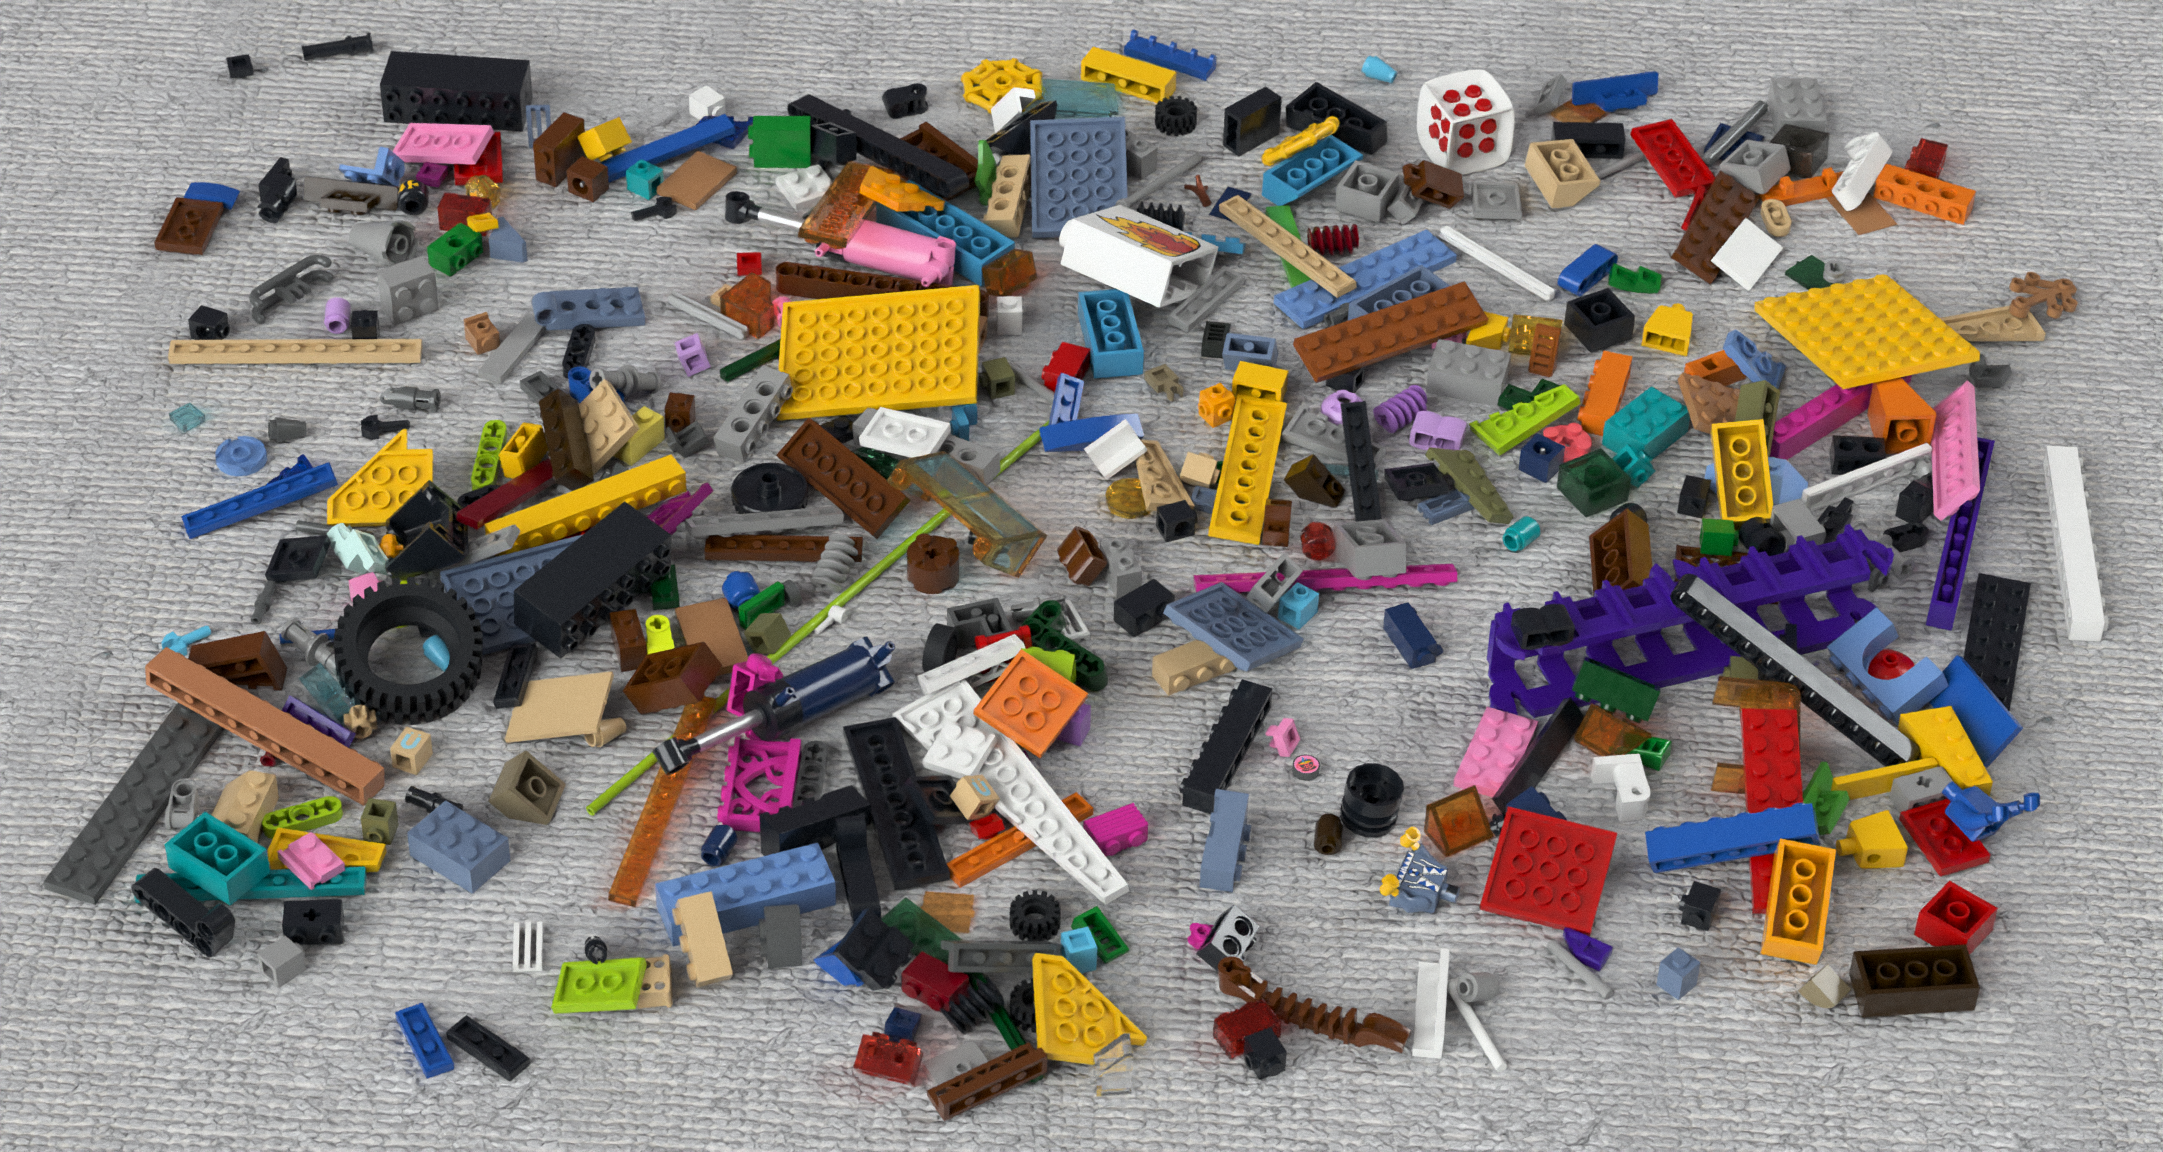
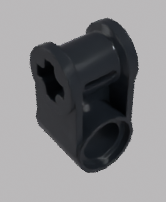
M914 83L909 86L891 88L885 91L882 95V101L888 115L893 119H899L925 113L928 110V103L925 101L927 87L920 83Z

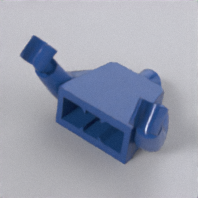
M1954 781L1950 782L1942 791V794L1951 801L1945 809V814L1972 842L1996 834L2005 821L2022 814L2023 810L2034 811L2040 806L2039 793L2024 794V803H2021L2020 800L1998 803L1980 788L1973 786L1962 790Z

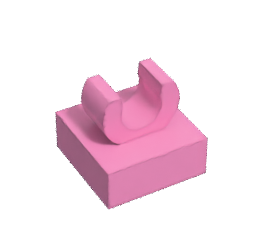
M1283 718L1279 726L1271 725L1265 733L1266 736H1273L1269 745L1270 747L1277 748L1281 757H1290L1300 741L1294 720L1290 718Z

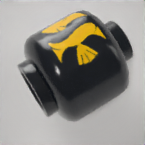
M418 180L405 181L398 189L397 204L399 209L407 215L415 216L423 213L427 209L429 202L427 186Z

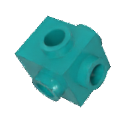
M1629 444L1610 460V463L1617 471V477L1624 484L1630 483L1637 488L1646 482L1656 471L1650 463L1652 461L1650 455L1643 449L1638 451Z

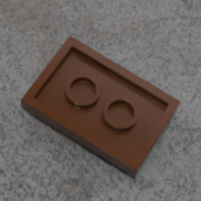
M176 197L154 242L155 250L203 255L224 211L223 203Z

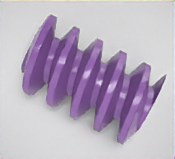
M1418 385L1409 386V388L1376 406L1373 409L1375 420L1387 432L1395 433L1398 429L1415 420L1418 411H1427L1426 393Z

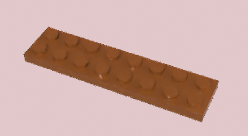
M1464 281L1295 338L1293 346L1314 381L1318 383L1435 343L1438 339L1444 340L1486 325L1489 319Z

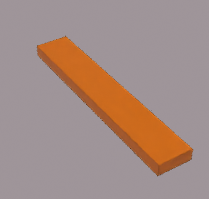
M1077 792L1061 800L1078 822L1093 815L1094 808ZM1013 826L949 861L947 866L950 878L961 888L1037 845L1017 827Z

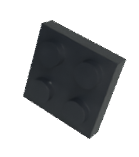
M1434 463L1384 469V478L1398 500L1412 501L1420 497L1436 498L1439 495L1448 494V484Z
M328 536L280 539L265 573L267 581L286 582L316 579L331 544Z
M951 776L908 777L904 783L911 798L915 801L929 825L969 824L974 820H967L950 797L956 788V784Z

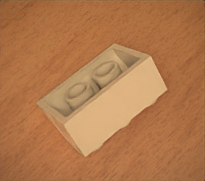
M1573 139L1530 143L1524 166L1551 208L1574 206L1600 185L1601 181Z
M251 770L225 785L211 815L258 843L263 833L262 820L267 813L273 812L279 799L276 775Z

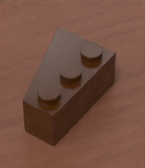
M266 631L192 645L188 657L189 660L203 665L207 670L226 678L232 684L248 685V689L257 690V686H272L273 690L282 691L288 669Z

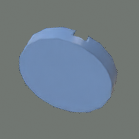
M238 436V439L231 441V438L227 439L218 446L215 452L217 467L221 472L231 476L251 475L262 469L267 462V452L263 442L249 436Z

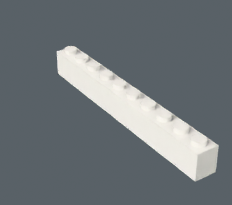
M2047 445L2042 466L2068 640L2100 642L2103 631H2107L2108 616L2104 615L2105 598L2101 597L2102 580L2098 579L2100 565L2099 562L2095 561L2097 546L2092 544L2094 527L2089 525L2091 509H2087L2088 492H2084L2086 477L2081 474L2083 458H2079L2077 447Z

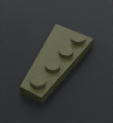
M1429 447L1425 456L1430 461L1435 459L1440 464L1438 470L1444 476L1449 474L1456 481L1454 484L1455 488L1459 492L1470 496L1469 502L1488 522L1510 523L1513 518L1512 513L1470 451Z

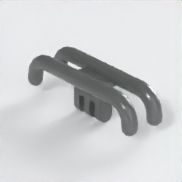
M310 255L257 286L251 291L249 296L250 303L254 306L251 311L252 318L257 323L263 324L266 318L262 312L282 299L290 304L295 303L296 298L301 299L304 297V294L308 295L312 292L308 284L314 280L332 282L334 279L333 275L325 270H314L300 278L296 277L298 273L312 265L318 264L326 268L330 267L332 261L323 255ZM275 288V293L263 300L260 299V296Z

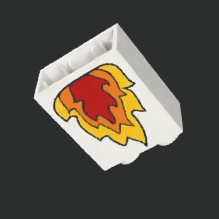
M1122 205L1069 220L1064 225L1059 238L1060 246L1065 248L1061 265L1159 308L1189 298L1210 279L1218 251V246Z

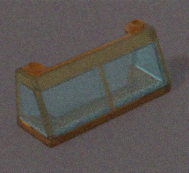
M945 451L900 460L886 481L896 490L906 491L920 497L924 501L929 502L931 498L934 499L977 536L973 543V554L984 565L1019 578L1048 536Z

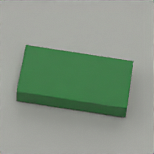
M777 581L740 605L739 626L746 630L761 613H773L784 606V585Z

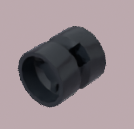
M1750 518L1739 530V541L1747 550H1749V547L1754 546L1758 553L1765 551L1768 556L1784 553L1786 547L1784 538L1764 518Z

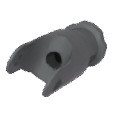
M410 386L391 387L386 392L381 393L380 400L384 404L394 405L403 409L429 408L433 412H437L441 402V393L439 389L425 391L419 390L418 387Z

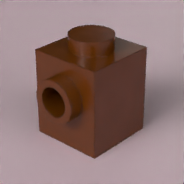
M669 393L664 408L665 428L670 427L674 433H678L695 422V395Z

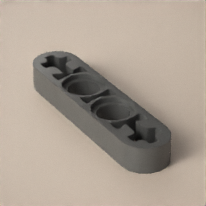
M810 741L803 747L792 808L801 806L803 800L811 798L813 801L821 798L828 761L827 746L821 741ZM814 753H817V761L812 760ZM808 771H816L819 773L817 776L814 777L805 775V773ZM807 790L815 792L812 796H803L801 793Z

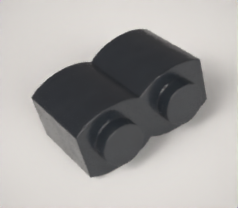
M1548 604L1539 609L1533 607L1521 608L1512 614L1511 628L1521 649L1534 650L1546 645L1561 646L1573 641L1575 626L1563 604Z

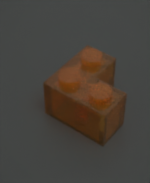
M751 272L720 296L721 313L748 326L749 334L760 339L775 327L774 304L771 303V282Z

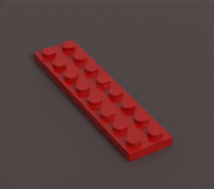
M1742 708L1740 720L1746 812L1752 814L1763 812L1767 808L1781 809L1791 807L1796 803H1803L1797 710ZM1775 853L1749 857L1752 914H1766Z

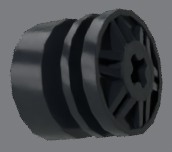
M1365 763L1356 766L1349 772L1340 807L1341 821L1347 829L1363 837H1380L1387 835L1394 829L1404 792L1403 780L1398 773L1390 767L1378 763Z

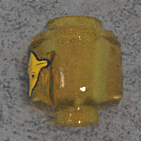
M487 175L473 176L465 186L466 198L479 210L494 209L500 203L501 188Z

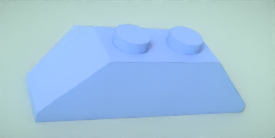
M1768 457L1773 506L1801 499L1803 490L1808 488V482L1786 459ZM1714 463L1706 468L1705 479L1711 480L1710 489L1717 494Z

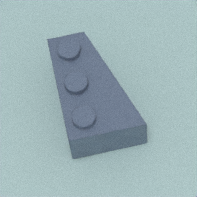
M1216 789L1214 813L1211 812L1210 816L1211 826L1205 842L1199 887L1233 892L1235 881L1240 882L1243 865H1239V862H1245L1247 845L1243 844L1244 841L1249 842L1252 825H1247L1249 794Z

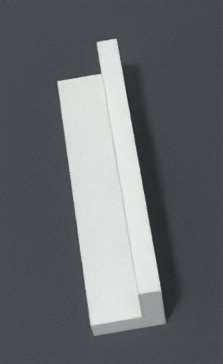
M1014 634L918 675L923 695L930 694L964 678H967L968 684L974 688L999 677L1010 664L1004 663V661L1015 657L1021 648H1025L1023 641ZM991 667V669H990V671H989L988 673H985V674L978 673V672H981V671H983V670L988 669V668Z
M1441 948L1439 963L1419 962L1412 1056L1442 1058L1449 949Z

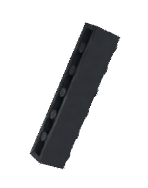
M1242 679L1238 688L1232 689L1228 706L1222 707L1218 724H1213L1208 742L1204 741L1201 746L1199 759L1193 760L1189 777H1184L1180 786V793L1183 794L1182 806L1208 814L1214 813L1215 790H1227L1271 708L1272 688Z

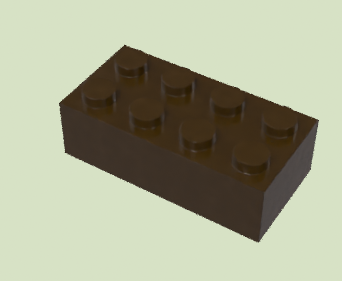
M1966 945L1853 952L1849 977L1861 1017L1975 1011L1980 986Z

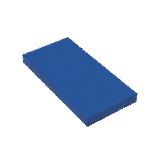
M1957 655L1942 671L1949 686L1930 700L1929 703L1934 709L1952 706L1983 765L1989 767L2020 733L2023 727L1964 658Z

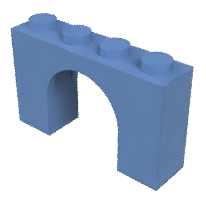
M1876 607L1827 646L1831 655L1829 661L1836 670L1842 669L1846 673L1845 677L1853 687L1859 686L1863 690L1861 693L1870 704L1875 702L1879 706V712L1887 721L1892 719L1898 725L1900 714L1917 712L1949 685L1943 672L1927 656L1906 673L1894 679L1881 680L1868 674L1870 662L1875 655L1899 637L1894 624Z

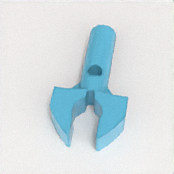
M205 625L184 636H177L174 632H171L163 638L161 642L162 649L167 647L185 656L188 654L187 646L211 635V629Z

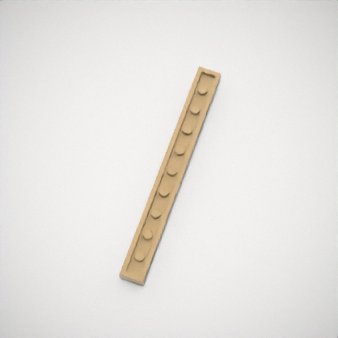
M422 339L171 340L168 360L169 364L421 363L423 346Z

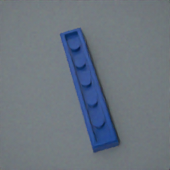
M723 114L600 163L608 167V182H612L625 177L626 170L640 159L653 165L732 135L736 133L735 127L727 115Z
M330 462L181 517L188 537L192 539L337 486L338 483Z

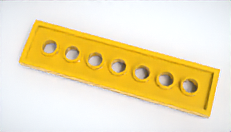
M1237 394L1208 536L1259 545L1264 523L1266 499L1269 498L1287 403ZM1258 417L1262 418L1263 420H1256L1254 418ZM1248 450H1252V451H1255V452H1257V453H1249V452H1247V451H1248ZM1244 467H1250L1253 470H1247ZM1240 484H1247L1249 487H1243ZM1236 501H1244V502H1246V503H1245V504H1240V503H1237ZM1233 518H1240L1242 521H1236Z

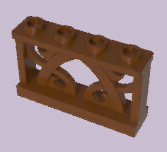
M928 122L920 124L918 130L900 138L962 169L969 179V186L949 198L922 186L923 188L948 202L977 187L975 178L978 159ZM900 175L902 178L906 179L907 181L909 180L908 178H906V177Z

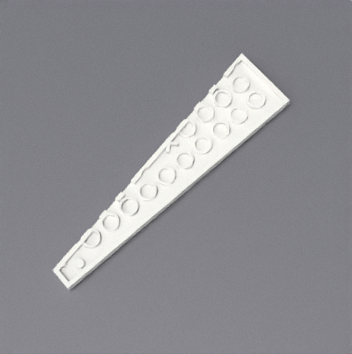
M965 679L927 694L892 714L893 717L897 718L899 726L928 751L948 720L996 735L997 744L977 774L983 775L999 796L1000 800L994 808L1105 905L1129 892L1126 881L1018 745L973 714V710L981 699Z

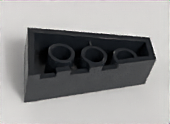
M1315 82L1285 106L1286 127L1302 132L1311 124L1322 123L1328 117L1334 116L1339 120V127L1331 135L1353 149L1372 155L1387 143V121L1318 82Z
M850 785L825 793L820 800L813 801L809 798L803 800L801 806L790 808L787 805L779 808L776 814L770 815L768 812L759 814L761 853L767 856L818 843L821 850L836 843L835 818L864 815L867 827L871 824V804Z

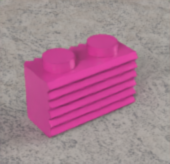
M1134 803L1083 821V829L1105 856H1113L1123 849L1126 850L1128 847L1140 846L1148 840V822L1145 821V818L1140 814Z

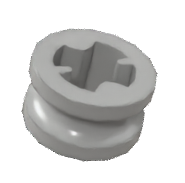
M1835 260L1828 261L1825 264L1823 278L1830 283L1843 282L1846 272L1845 264Z

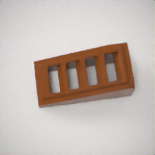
M1541 323L1536 324L1528 368L1530 373L1552 377L1557 367L1561 328ZM1541 335L1552 337L1553 340L1541 337Z

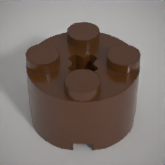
M926 533L917 535L916 540L907 549V579L914 584V589L925 594H940L942 589L948 587L952 589L957 585L959 581V549L955 539L930 536Z

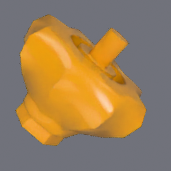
M394 534L384 535L379 544L388 559L390 557L395 558L400 553V550L404 549L403 545H399Z

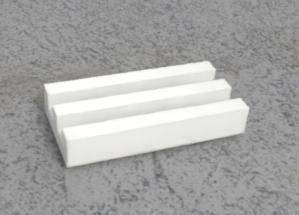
M1066 600V604H1064L1066 605V610L1079 632L1076 633L1070 619L1062 611L1066 625L1061 634L1077 644L1080 643V639H1084L1085 642L1090 641V633L1071 600Z
M543 921L537 922L535 926H532L531 922H525V926H520V922H514L513 972L542 971ZM520 934H525L524 964L519 965ZM531 934H537L536 964H531Z

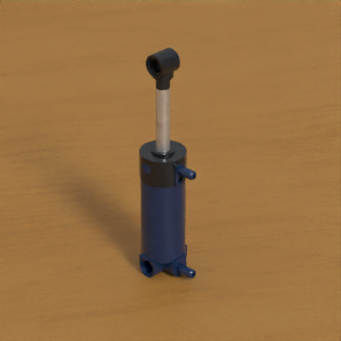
M868 636L852 642L847 649L781 679H775V683L769 682L747 692L743 698L744 715L686 741L683 739L677 740L676 737L671 738L658 745L652 752L668 776L687 766L692 760L693 755L750 729L760 739L769 742L868 694L870 697H873L887 690L895 683L886 668V665L892 659L891 652L895 649V644L892 641H887L884 645L873 646Z

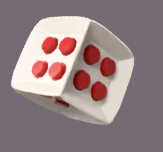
M1481 69L1461 71L1431 79L1423 84L1418 101L1417 134L1422 148L1434 164L1456 171L1462 175L1495 168L1508 161L1514 136V109L1506 92L1489 72Z

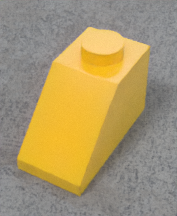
M1484 311L1489 319L1487 324L1471 330L1466 339V344L1500 350L1503 342H1508L1511 328L1507 327L1508 317Z

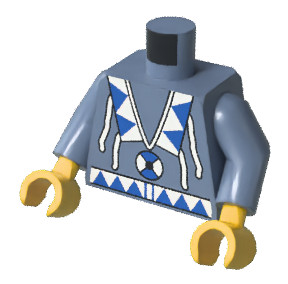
M1415 827L1408 828L1405 834L1401 836V845L1406 848L1411 847L1412 850L1407 851L1396 876L1387 874L1381 879L1380 893L1384 896L1390 895L1389 906L1402 908L1407 913H1433L1436 911L1441 899L1456 903L1460 887L1447 883L1448 868L1440 864L1422 843L1419 844L1417 842L1420 840L1421 834Z

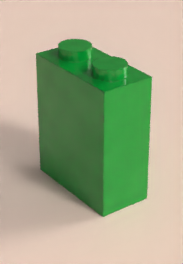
M753 116V125H748V139H753V144H749V158L754 159V168H808L811 166L810 116Z

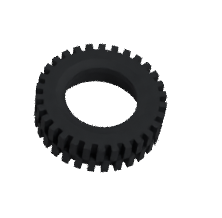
M399 577L392 578V586L389 587L386 586L385 581L378 582L377 591L374 592L371 586L364 589V599L357 594L353 598V607L347 604L344 608V617L340 616L337 621L338 628H335L334 653L336 675L339 676V684L342 689L345 688V695L349 700L354 698L355 705H366L369 711L375 710L380 712L381 721L388 722L389 716H394L395 724L403 725V718H410V725H418V717L424 716L426 723L432 722L433 714L436 712L441 719L447 716L448 706L453 712L460 707V699L466 702L470 697V690L474 692L477 686V679H480L483 655L481 624L479 619H475L474 609L472 607L467 609V600L463 596L457 600V592L452 588L447 593H444V584L437 582L435 587L432 588L430 587V579L422 578L421 585L415 584V577H407V584H400ZM413 625L426 628L437 634L446 644L450 660L447 670L432 680L418 684H397L384 680L371 671L368 663L369 651L375 640L384 632L399 626Z

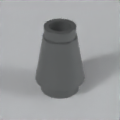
M275 417L274 420L268 421L269 440L281 442L306 436V422Z

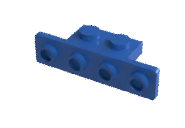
M1656 71L1574 82L1572 84V104L1596 103L1606 112H1615L1619 108L1636 109L1638 106L1647 105V95L1658 93L1659 74Z

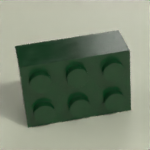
M1584 656L1572 684V691H1575V697L1590 702L1591 699L1601 702V708L1613 713L1617 709L1625 712L1627 719L1641 723L1642 720L1648 722L1660 694V687Z

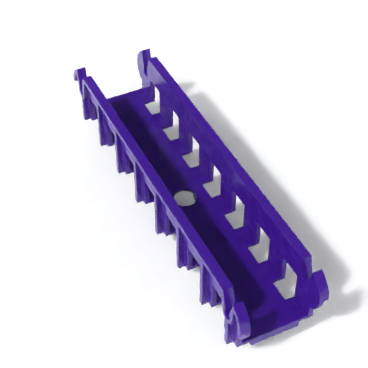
M1848 524L1845 525L1844 533L1838 534L1834 542L1816 545L1814 540L1806 542L1804 537L1800 535L1797 536L1796 544L1789 546L1788 552L1768 556L1765 551L1758 553L1756 548L1752 546L1749 547L1748 555L1741 557L1739 564L1720 568L1717 562L1710 564L1706 557L1700 559L1699 567H1694L1676 559H1673L1672 563L1677 579L1680 580L1685 574L1696 575L1767 630V626L1757 613V607L1779 601L1778 608L1788 623L1797 624V653L1803 655L1828 649V645L1855 625L1854 619L1859 622L1876 608L1872 602L1864 598H1857L1852 591V585L1870 579L1871 571L1866 557L1887 576L1892 567L1894 553L1892 548H1886L1879 542L1868 540L1861 529L1854 531L1852 526ZM1655 563L1650 570L1649 578L1643 580V586L1622 590L1619 585L1611 586L1608 580H1604L1602 582V589L1594 590V597L1574 602L1570 596L1562 598L1558 591L1553 592L1552 600L1545 602L1544 606L1548 604L1565 605L1575 626L1573 641L1565 645H1546L1534 650L1521 649L1511 628L1512 614L1521 608L1512 609L1509 603H1504L1503 611L1495 613V619L1491 620L1487 661L1489 663L1488 676L1493 685L1490 687L1488 697L1491 708L1518 715L1514 698H1516L1533 718L1553 714L1563 699L1569 697L1573 699L1578 708L1600 703L1594 699L1586 702L1575 697V691H1572L1575 675L1563 657L1564 651L1585 646L1589 658L1657 685L1660 688L1722 674L1724 666L1729 667L1730 656H1742L1725 643L1722 644L1716 636L1672 603L1670 595L1678 582L1672 581L1671 576ZM1827 590L1826 598L1839 616L1818 621L1804 601L1805 595ZM1683 624L1682 630L1695 650L1674 655L1662 637L1661 629ZM1785 629L1771 633L1779 638V634H1784ZM1635 635L1634 641L1647 662L1625 667L1612 643L1615 639ZM1538 655L1537 665L1549 685L1527 690L1514 668L1515 660L1525 661V658Z

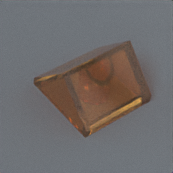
M1591 703L1574 736L1575 742L1600 757L1625 755L1652 738L1650 732L1620 714L1605 710Z
M1475 785L1426 805L1424 833L1445 857H1449L1494 837Z

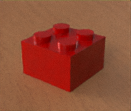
M1949 880L1919 911L1914 935L1932 946L1966 945L1970 955L1992 932L1998 908Z

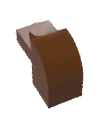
M1266 499L1262 545L1288 547L1292 508L1291 500Z

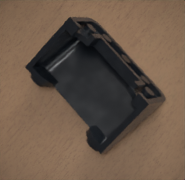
M430 480L386 520V534H394L397 542L404 547L395 558L390 557L385 562L386 572L391 578L399 577L400 580L404 581L407 580V577L420 576L460 563L469 554L468 526L456 520L457 512L463 508Z

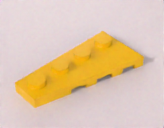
M277 828L267 850L270 870L289 869L278 859L277 851L280 849L282 851L286 850L289 844L310 832ZM313 833L344 862L345 867H365L366 872H379L387 852L386 844Z

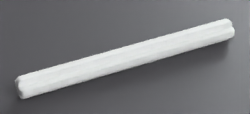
M1449 226L1441 228L1439 237L1543 300L1549 302L1554 299L1555 289Z

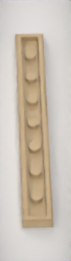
M1239 195L1219 204V211L1335 297L1339 298L1357 288L1356 281Z

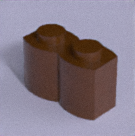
M1078 526L1072 529L1057 548L1058 555L1060 556L1059 560L1066 567L1069 579L1077 585L1090 586L1107 565V559L1098 548L1095 537L1090 531Z

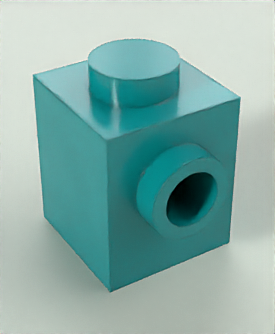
M640 159L626 170L627 190L650 200L657 194L656 188L664 181L663 169Z

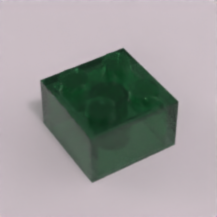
M1600 448L1560 464L1556 488L1587 518L1628 501L1631 477Z

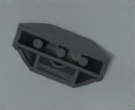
M1056 100L1041 102L987 138L986 142L992 154L996 153L1000 156L1029 154L1028 151L1031 150L1030 120L1055 119L1058 106Z

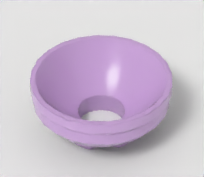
M1339 390L1330 394L1323 400L1320 413L1326 415L1328 421L1337 426L1342 424L1341 402L1338 400L1363 401L1359 396L1347 390Z

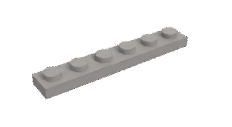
M837 506L685 519V529L695 539H707L709 535L731 537L734 536V533L743 532L748 535H756L760 531L766 530L779 533L789 528L808 530L812 526L833 528L835 524H844V514Z

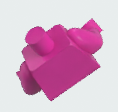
M758 653L751 654L745 662L734 664L727 711L738 717L744 715L743 698L745 694L766 683H775V679L783 678L781 670L772 665V661L768 657ZM752 729L744 732L750 740H762L755 735Z

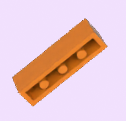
M1603 351L1601 360L1596 359L1593 370L1595 375L1590 376L1588 384L1590 391L1586 390L1584 394L1583 405L1585 407L1580 406L1577 421H1582V430L1586 433L1603 436L1605 421L1619 411L1630 377L1633 356Z

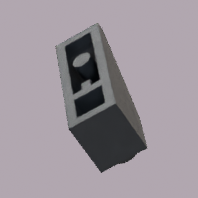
M1932 475L1913 480L1899 494L1895 516L1907 523H1922L1934 512Z

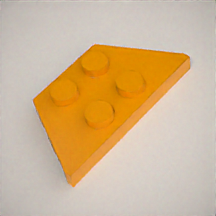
M870 166L859 191L860 194L897 212L924 211L925 206H931L937 211H942L945 201L919 189L918 185L900 180L899 176L888 174L874 166Z

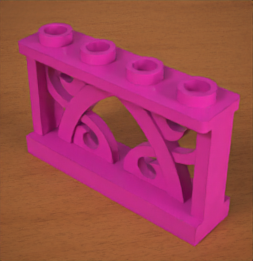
M735 736L734 746H729L728 762H731L730 766H725L724 781L727 782V786L722 785L721 802H724V805H719L718 822L732 827L734 831L760 832L759 814L768 812L770 815L776 814L779 808L787 805L792 808L802 757L801 739L790 738V742L746 740L741 739V736ZM750 756L752 761L745 763L742 761V758ZM755 757H761L763 761L758 762ZM774 770V773L782 772L783 774L781 776H775L772 774L771 771ZM765 773L771 783L782 786V788L766 792L760 799L755 797L745 787L748 782ZM771 798H777V799H779V801H778V802H772V801L769 800V799H771ZM737 807L744 808L741 814H734V809ZM751 809L754 810V812L750 815H743L750 812Z

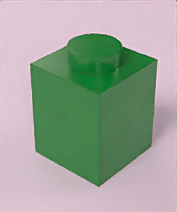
M1702 518L1699 536L1700 554L1732 556L1733 546H1738L1739 531H1734L1733 520Z

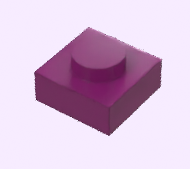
M425 162L416 174V180L423 182L425 185L439 188L448 175V166Z

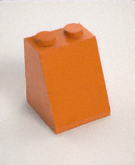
M1901 377L1873 383L1867 416L1873 436L1884 438L1885 453L1899 454L1925 443L1930 445L1936 412Z

